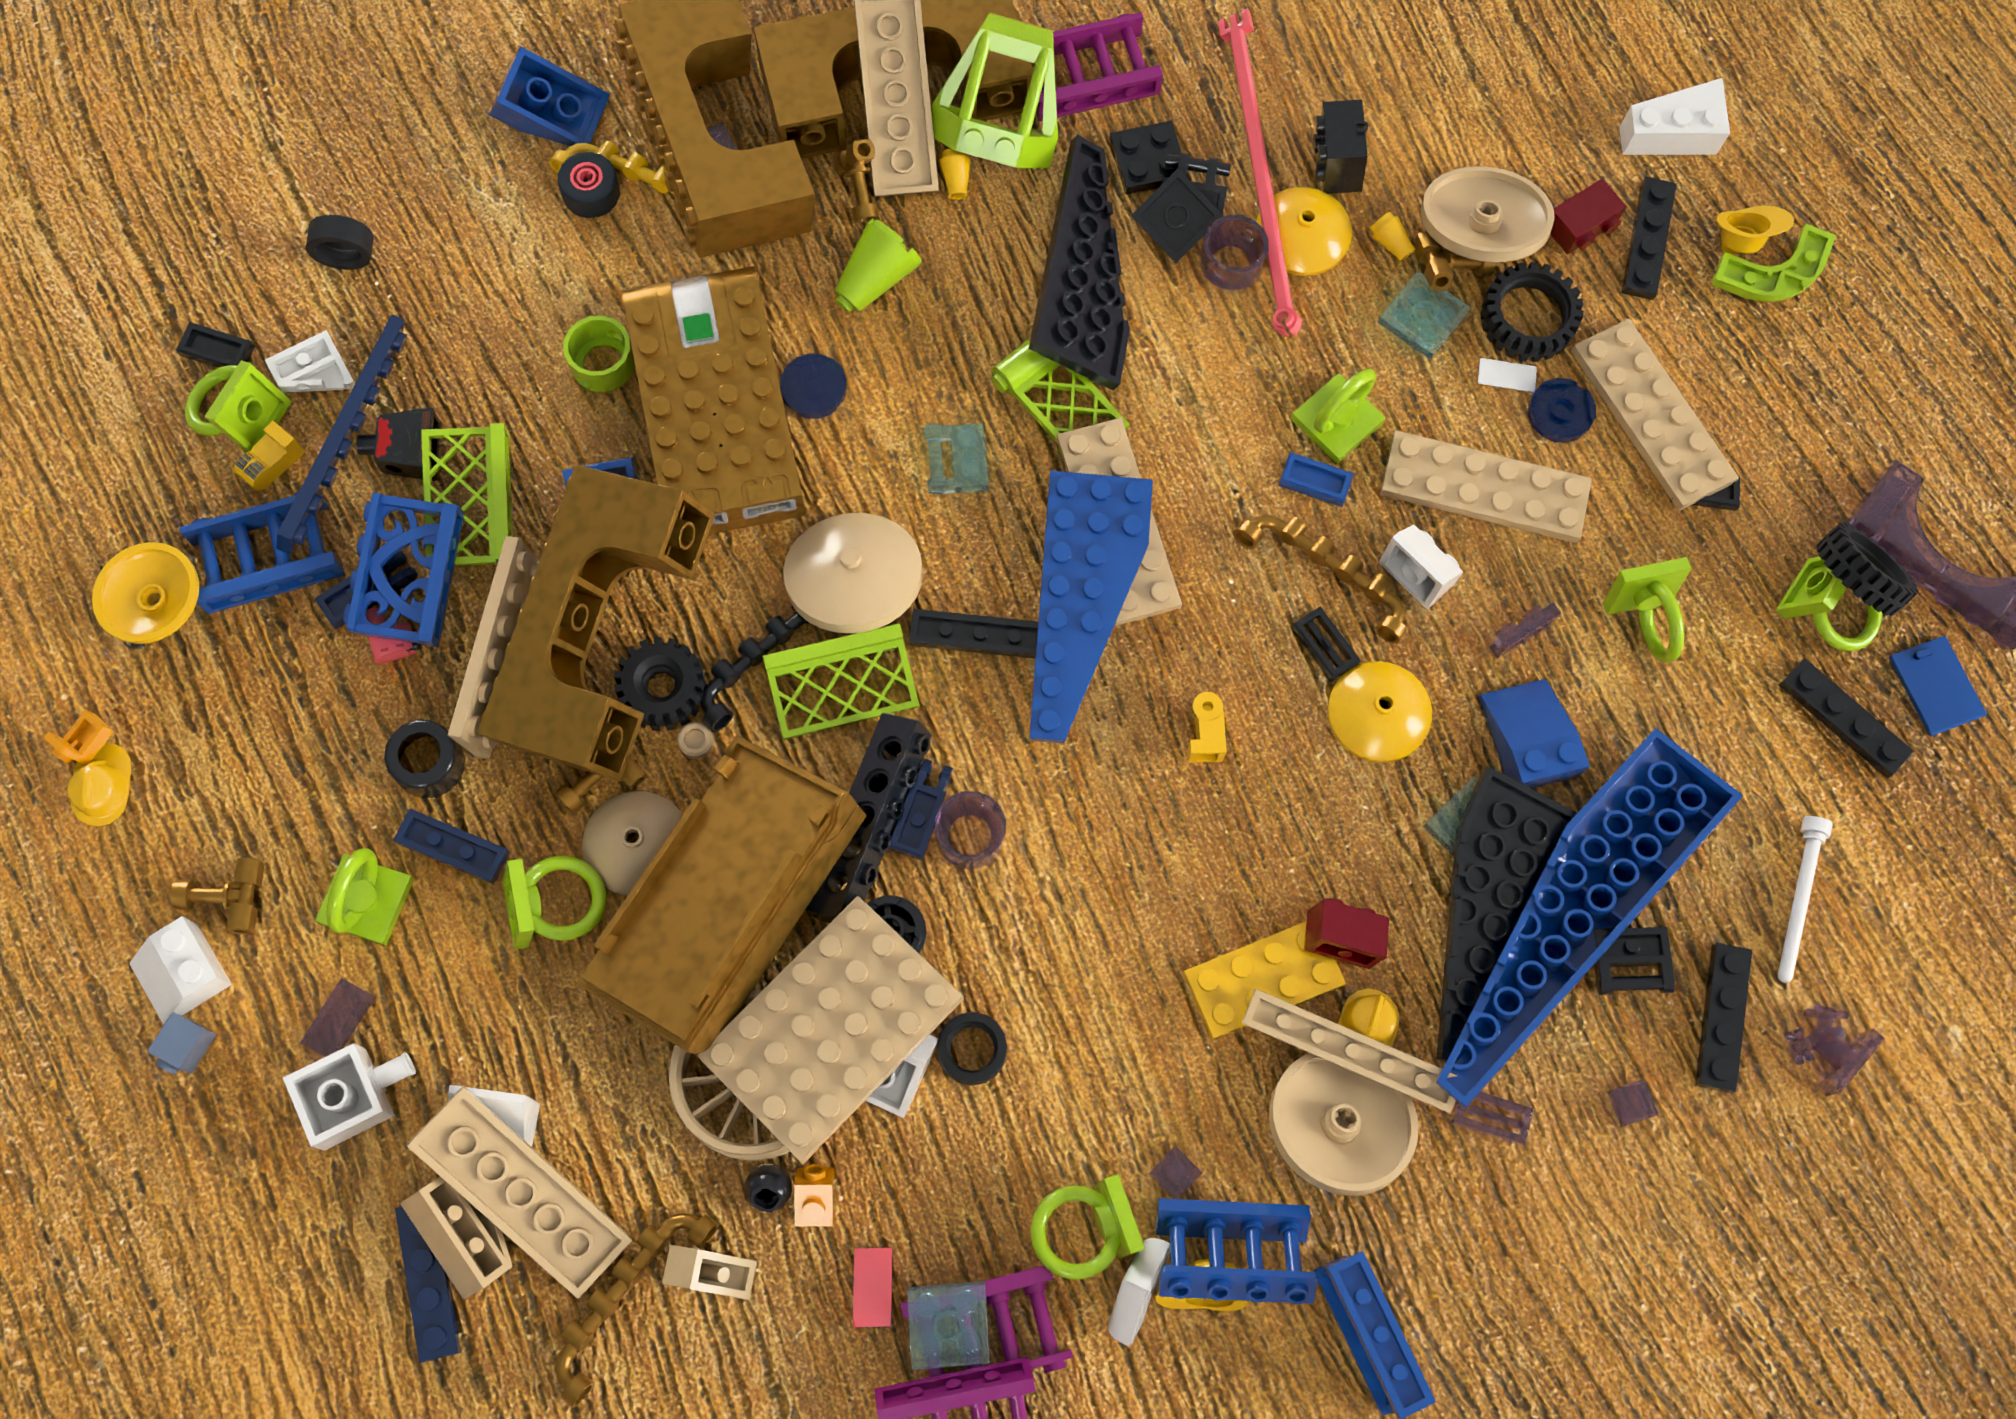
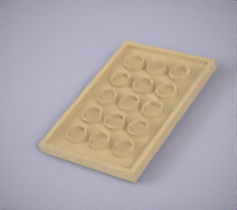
M857 896L718 1034L711 1047L699 1053L697 1057L804 1164L964 1000V997L870 906Z

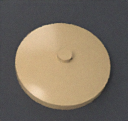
M1475 166L1455 169L1436 178L1425 192L1421 217L1423 225L1430 236L1447 250L1478 261L1508 262L1530 256L1544 246L1552 230L1554 209L1548 196L1527 178L1504 169Z
M847 513L824 519L803 532L793 543L786 556L783 576L790 603L806 621L821 629L832 632L861 633L875 630L891 623L911 606L921 587L923 569L921 555L916 542L900 525L885 517L874 514Z
M1311 1053L1300 1057L1287 1068L1276 1084L1271 1096L1269 1107L1270 1128L1280 1154L1301 1178L1319 1189L1346 1196L1373 1193L1393 1182L1407 1167L1414 1155L1418 1141V1118L1410 1096Z

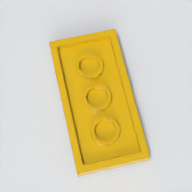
M1307 921L1183 972L1212 1040L1246 1027L1241 1022L1255 989L1296 1006L1346 984L1335 959L1304 951Z

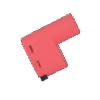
M380 608L367 610L366 616L370 623L381 624L386 621L384 614L376 615ZM399 623L393 627L394 629L413 631L410 623ZM368 636L374 661L377 664L398 660L413 655L417 652L416 650H420L419 644Z

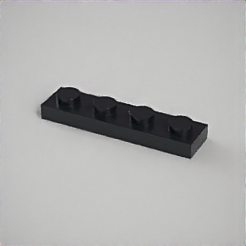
M1647 176L1643 179L1621 293L1654 300L1656 297L1677 183Z
M913 609L909 646L1035 659L1038 622Z
M1802 659L1779 684L1784 691L1887 779L1893 776L1914 752L1807 659Z
M1718 942L1712 944L1695 1086L1731 1094L1737 1091L1752 950Z

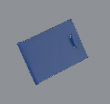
M1945 635L1888 657L1929 736H1934L1987 715V711L1984 709Z

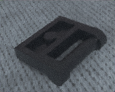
M1667 927L1626 928L1595 963L1597 974L1596 988L1599 995H1611L1612 991L1659 990L1660 993H1674L1675 979ZM1615 928L1594 929L1596 948L1603 942L1602 936H1608ZM1657 966L1659 973L1652 976L1612 977L1610 967Z

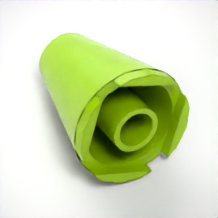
M871 218L866 224L834 289L837 295L836 303L849 313L853 309L860 312L915 270L922 263L921 257L913 248L907 252L906 246L902 243L904 239L881 221L877 219L874 221Z

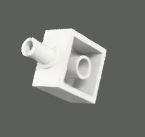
M353 1043L283 1077V1080L310 1146L325 1151L393 1117L394 1113L385 1094L386 1087L416 1074V1070L406 1052L375 1067L367 1050Z

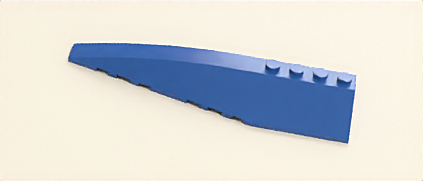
M1655 728L1566 825L1436 1083L1466 1108L1731 812L1743 795ZM1615 928L1608 936H1602L1603 942L1596 948L1594 929ZM1449 1073L1457 1075L1456 1077L1447 1078Z

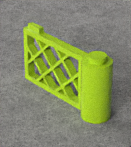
M1030 338L992 368L993 376L991 381L997 390L1001 393L1013 394L1056 443L1057 434L1075 430L1073 429V414L1092 415V425L1097 424V416L1110 417L1112 420L1122 417L1125 430L1130 426L1088 378L1066 368L1071 374V384L1052 382V372L1061 365L1028 349ZM1048 376L1047 382L1042 381L1044 378ZM1032 388L1047 389L1046 404L1033 403L1026 396V393ZM1051 389L1070 391V405L1051 404ZM1075 392L1089 393L1093 398V408L1074 407ZM1050 411L1069 413L1068 428L1054 427L1049 421Z

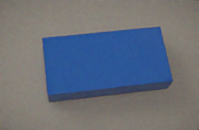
M1290 452L1278 486L1343 507L1354 473Z

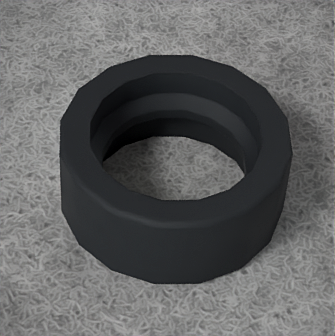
M341 215L318 216L309 223L305 249L311 258L325 266L343 270L359 269L370 263L374 235L370 228L353 218Z
M976 1012L959 1014L948 1021L940 1032L937 1044L939 1063L945 1073L958 1083L971 1086L986 1083L994 1078L1004 1065L1007 1053L1005 1033L995 1020L985 1014ZM970 1027L980 1028L988 1033L994 1045L993 1057L988 1065L974 1071L958 1066L953 1060L950 1051L951 1042L955 1035L964 1028Z

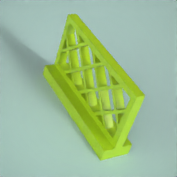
M492 423L490 427L421 429L424 501L433 502V492L438 496L433 503L441 504L444 501L445 503L452 504L447 497L459 484L473 494L461 510L464 512L463 519L474 530L461 544L459 543L455 566L498 564L505 537H513L508 429L504 423ZM485 436V449L476 458L462 447L471 437ZM457 437H462L458 442H456L453 439ZM446 438L454 446L441 459H438L431 452V439ZM460 450L472 462L458 476L445 464ZM485 457H486V468L481 464L482 460H483ZM431 458L437 463L433 468L431 467ZM478 466L486 473L487 482L476 492L463 480ZM441 468L455 479L442 493L432 486V477ZM486 491L487 501L481 497ZM479 500L488 508V516L477 526L465 513ZM424 514L425 525L437 523L433 520V515ZM487 525L489 536L483 531ZM479 533L489 541V555L474 556L466 549ZM429 544L425 547L426 557L434 553V545ZM462 551L466 555H468L465 557H457Z
M900 623L763 655L783 740L881 717L882 713L893 714L920 707ZM898 649L901 663L894 673L877 664L883 652ZM877 654V655L875 656V658L873 659V661L870 660L869 658L865 657V656ZM859 658L870 665L860 682L843 672L849 660ZM843 662V663L841 664V666L839 667V669L836 668V667H834L833 665H831V664ZM825 666L836 673L826 690L809 680L815 668ZM873 668L891 678L882 694L864 685ZM902 668H903L905 680H903L902 678L898 677V674L900 673V671L902 670ZM808 670L805 677L797 673ZM790 674L802 682L792 698L778 690L776 677ZM839 676L857 686L847 703L830 693ZM894 681H897L908 688L911 701L896 704L885 696ZM805 684L823 694L813 711L795 701ZM860 689L878 698L872 710L861 712L851 706ZM826 697L844 706L837 719L828 721L817 714ZM781 698L789 702L785 707L784 711L781 703ZM882 701L889 705L878 709ZM792 705L810 715L803 727L788 730L785 717ZM848 709L855 713L854 715L844 717ZM813 718L821 721V723L810 725Z

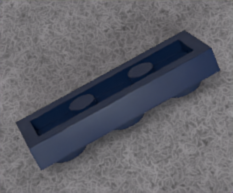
M413 809L408 810L393 839L400 846L493 885L510 853L506 848Z

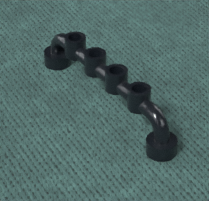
M793 606L791 608L795 613L786 621L781 616H775L766 624L765 631L768 635L761 641L757 642L753 637L743 641L738 648V652L742 656L735 662L730 664L727 659H722L711 669V674L715 678L704 688L701 707L705 712L702 721L712 732L722 730L733 718V712L723 702L715 703L716 695L722 689L733 686L739 680L740 675L748 668L759 665L764 660L763 655H767L777 645H782L789 641L794 631L804 623H810L800 616Z

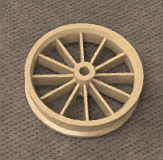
M752 990L739 1011L743 1010L762 990ZM677 1045L674 1046L669 1066V1087L672 1101L681 1120L703 1144L724 1156L747 1161L772 1159L790 1152L777 1138L761 1143L760 1120L754 1114L755 1144H740L727 1141L744 1106L738 1098L719 1137L706 1130L698 1120L734 1094L727 1088L692 1112L686 1094V1087L723 1082L716 1075L686 1078V1070L691 1053L686 1052Z

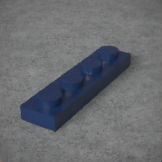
M403 1207L395 1208L419 1363L461 1353L449 1277Z

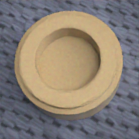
M692 722L685 725L679 731L677 743L681 752L686 757L702 759L712 751L714 738L711 730L706 725Z

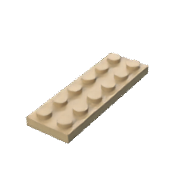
M854 0L868 139L873 142L875 147V157L870 161L874 197L938 192L939 186L921 1Z
M1630 319L1624 320L1573 346L1571 353L1669 498L1672 499L1671 501L1678 511L1732 485L1739 479Z
M1122 417L1057 434L1056 440L1066 472L1141 478ZM1152 510L1150 515L1149 545L1115 626L1180 609L1182 606Z
M1395 430L1392 436L1380 495L1578 543L1582 535L1592 478Z
M505 537L448 731L450 738L478 758L490 759L492 749L498 743L477 734L480 726L481 716L491 696L494 680L502 666L506 647L510 643L517 625L518 614L522 610L528 595L531 579L535 575L540 559L519 537Z
M464 1085L407 1143V1147L577 1299L632 1241L630 1235Z

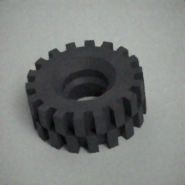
M654 637V644L650 645L646 639L640 641L641 648L636 651L633 646L627 650L629 655L627 660L621 657L618 662L620 671L615 670L614 679L617 685H614L619 702L644 713L641 723L643 728L646 725H650L652 731H660V726H665L667 731L675 729L674 724L677 722L684 726L689 723L687 717L690 714L695 717L699 713L697 706L701 704L704 688L707 685L695 653L691 654L689 647L685 644H682L680 647L675 639L669 638L668 643H664L662 637ZM665 673L670 675L675 681L673 691L668 696L662 698L652 696L648 692L649 680L657 674Z

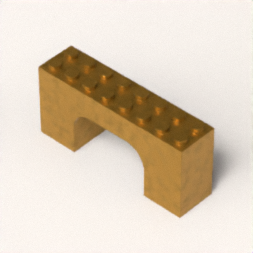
M638 0L618 4L619 19L614 20L616 32L620 39L615 41L618 57L620 60L626 61L625 73L628 84L636 88L635 101L638 111L645 112L647 119H644L647 135L649 139H655L654 151L659 165L665 166L664 178L669 192L674 191L675 193L674 205L679 219L685 220L686 227H684L686 241L689 247H695L698 258L811 232L815 193L794 139L748 150L726 148L717 143L708 133L692 92L705 84L750 75L752 33L739 0Z
M920 0L927 66H938L951 73L989 12L1018 20L1013 0ZM855 7L841 10L833 9L826 13L798 16L791 20L776 23L768 22L754 27L759 66L779 143L794 139L801 159L846 150L844 117L838 94L848 83L862 78ZM989 50L972 118L987 121L1021 114L1033 73L1031 62ZM972 63L960 84L962 96L965 93Z
M575 464L572 474L566 483V491L560 507L555 513L554 523L548 540L543 546L542 556L536 573L531 579L530 589L524 606L518 614L513 636L506 647L502 666L494 680L493 690L487 707L481 716L477 734L511 748L621 782L644 713L608 696L589 691L584 679L586 659L608 598L617 581L628 572L641 568L652 569L692 580L715 513L683 490Z

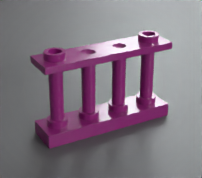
M1142 12L1122 14L1117 18L1053 32L1054 56L1063 54L1073 85L1056 88L1057 118L1160 94L1163 80L1160 65L1146 67L1136 37L1141 36ZM1124 41L1134 71L1116 74L1106 44ZM1093 47L1103 78L1086 81L1076 51ZM1044 83L1036 110L1039 122L1043 121Z
M1043 1265L900 1303L904 1319L912 1317L913 1324L918 1325L929 1376L945 1374L932 1321L936 1319L934 1311L945 1308L950 1309L951 1315L955 1314L967 1368L972 1369L983 1366L970 1310L973 1309L972 1301L983 1298L987 1299L988 1305L992 1304L1005 1361L1020 1359L1007 1300L1010 1299L1009 1291L1021 1288L1024 1289L1025 1295L1029 1294L1044 1354L1042 1357L1029 1360L1031 1369L1043 1366L1044 1373L1067 1367L1065 1359L1073 1358L1071 1349L1061 1352L1058 1350L1044 1290H1047L1045 1282L1053 1280L1052 1272Z
M1028 1357L874 1389L878 1419H908L926 1414H931L932 1419H948L947 1410L970 1406L972 1419H988L985 1403L1003 1398H1008L1012 1419H1028L1024 1395L1036 1392Z

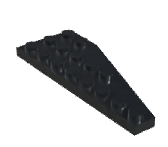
M1076 135L1070 142L1028 349L1106 388L1114 390L1121 382L1130 330L1128 320H1124L1122 309L1126 302L1124 293L1120 292L1118 280L1122 273L1116 230L1111 228L1110 215L1113 214L1112 202L1107 201L1106 186L1109 184L1105 152L1103 148Z
M1489 766L1482 769L1456 830L1436 1059L1444 1063L1447 1062L1566 825L1577 814Z

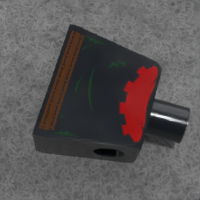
M433 408L380 415L376 422V434L357 436V452L359 455H374L375 463L381 472L385 474L423 480L421 429H440L441 422ZM432 438L431 452L438 458L440 438ZM431 458V467L433 468L437 463ZM437 473L432 477V481H437Z

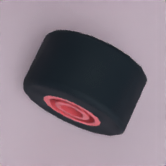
M593 152L578 153L569 157L561 165L558 172V187L567 208L575 215L585 218L600 217L609 213L616 206L620 197L619 181L612 163L603 155Z

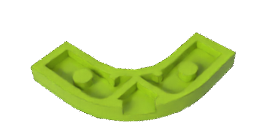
M1805 224L1800 230L1790 259L1781 265L1775 266L1755 264L1725 252L1720 258L1711 285L1755 301L1776 302L1792 298L1809 288L1821 274L1829 258L1836 235Z

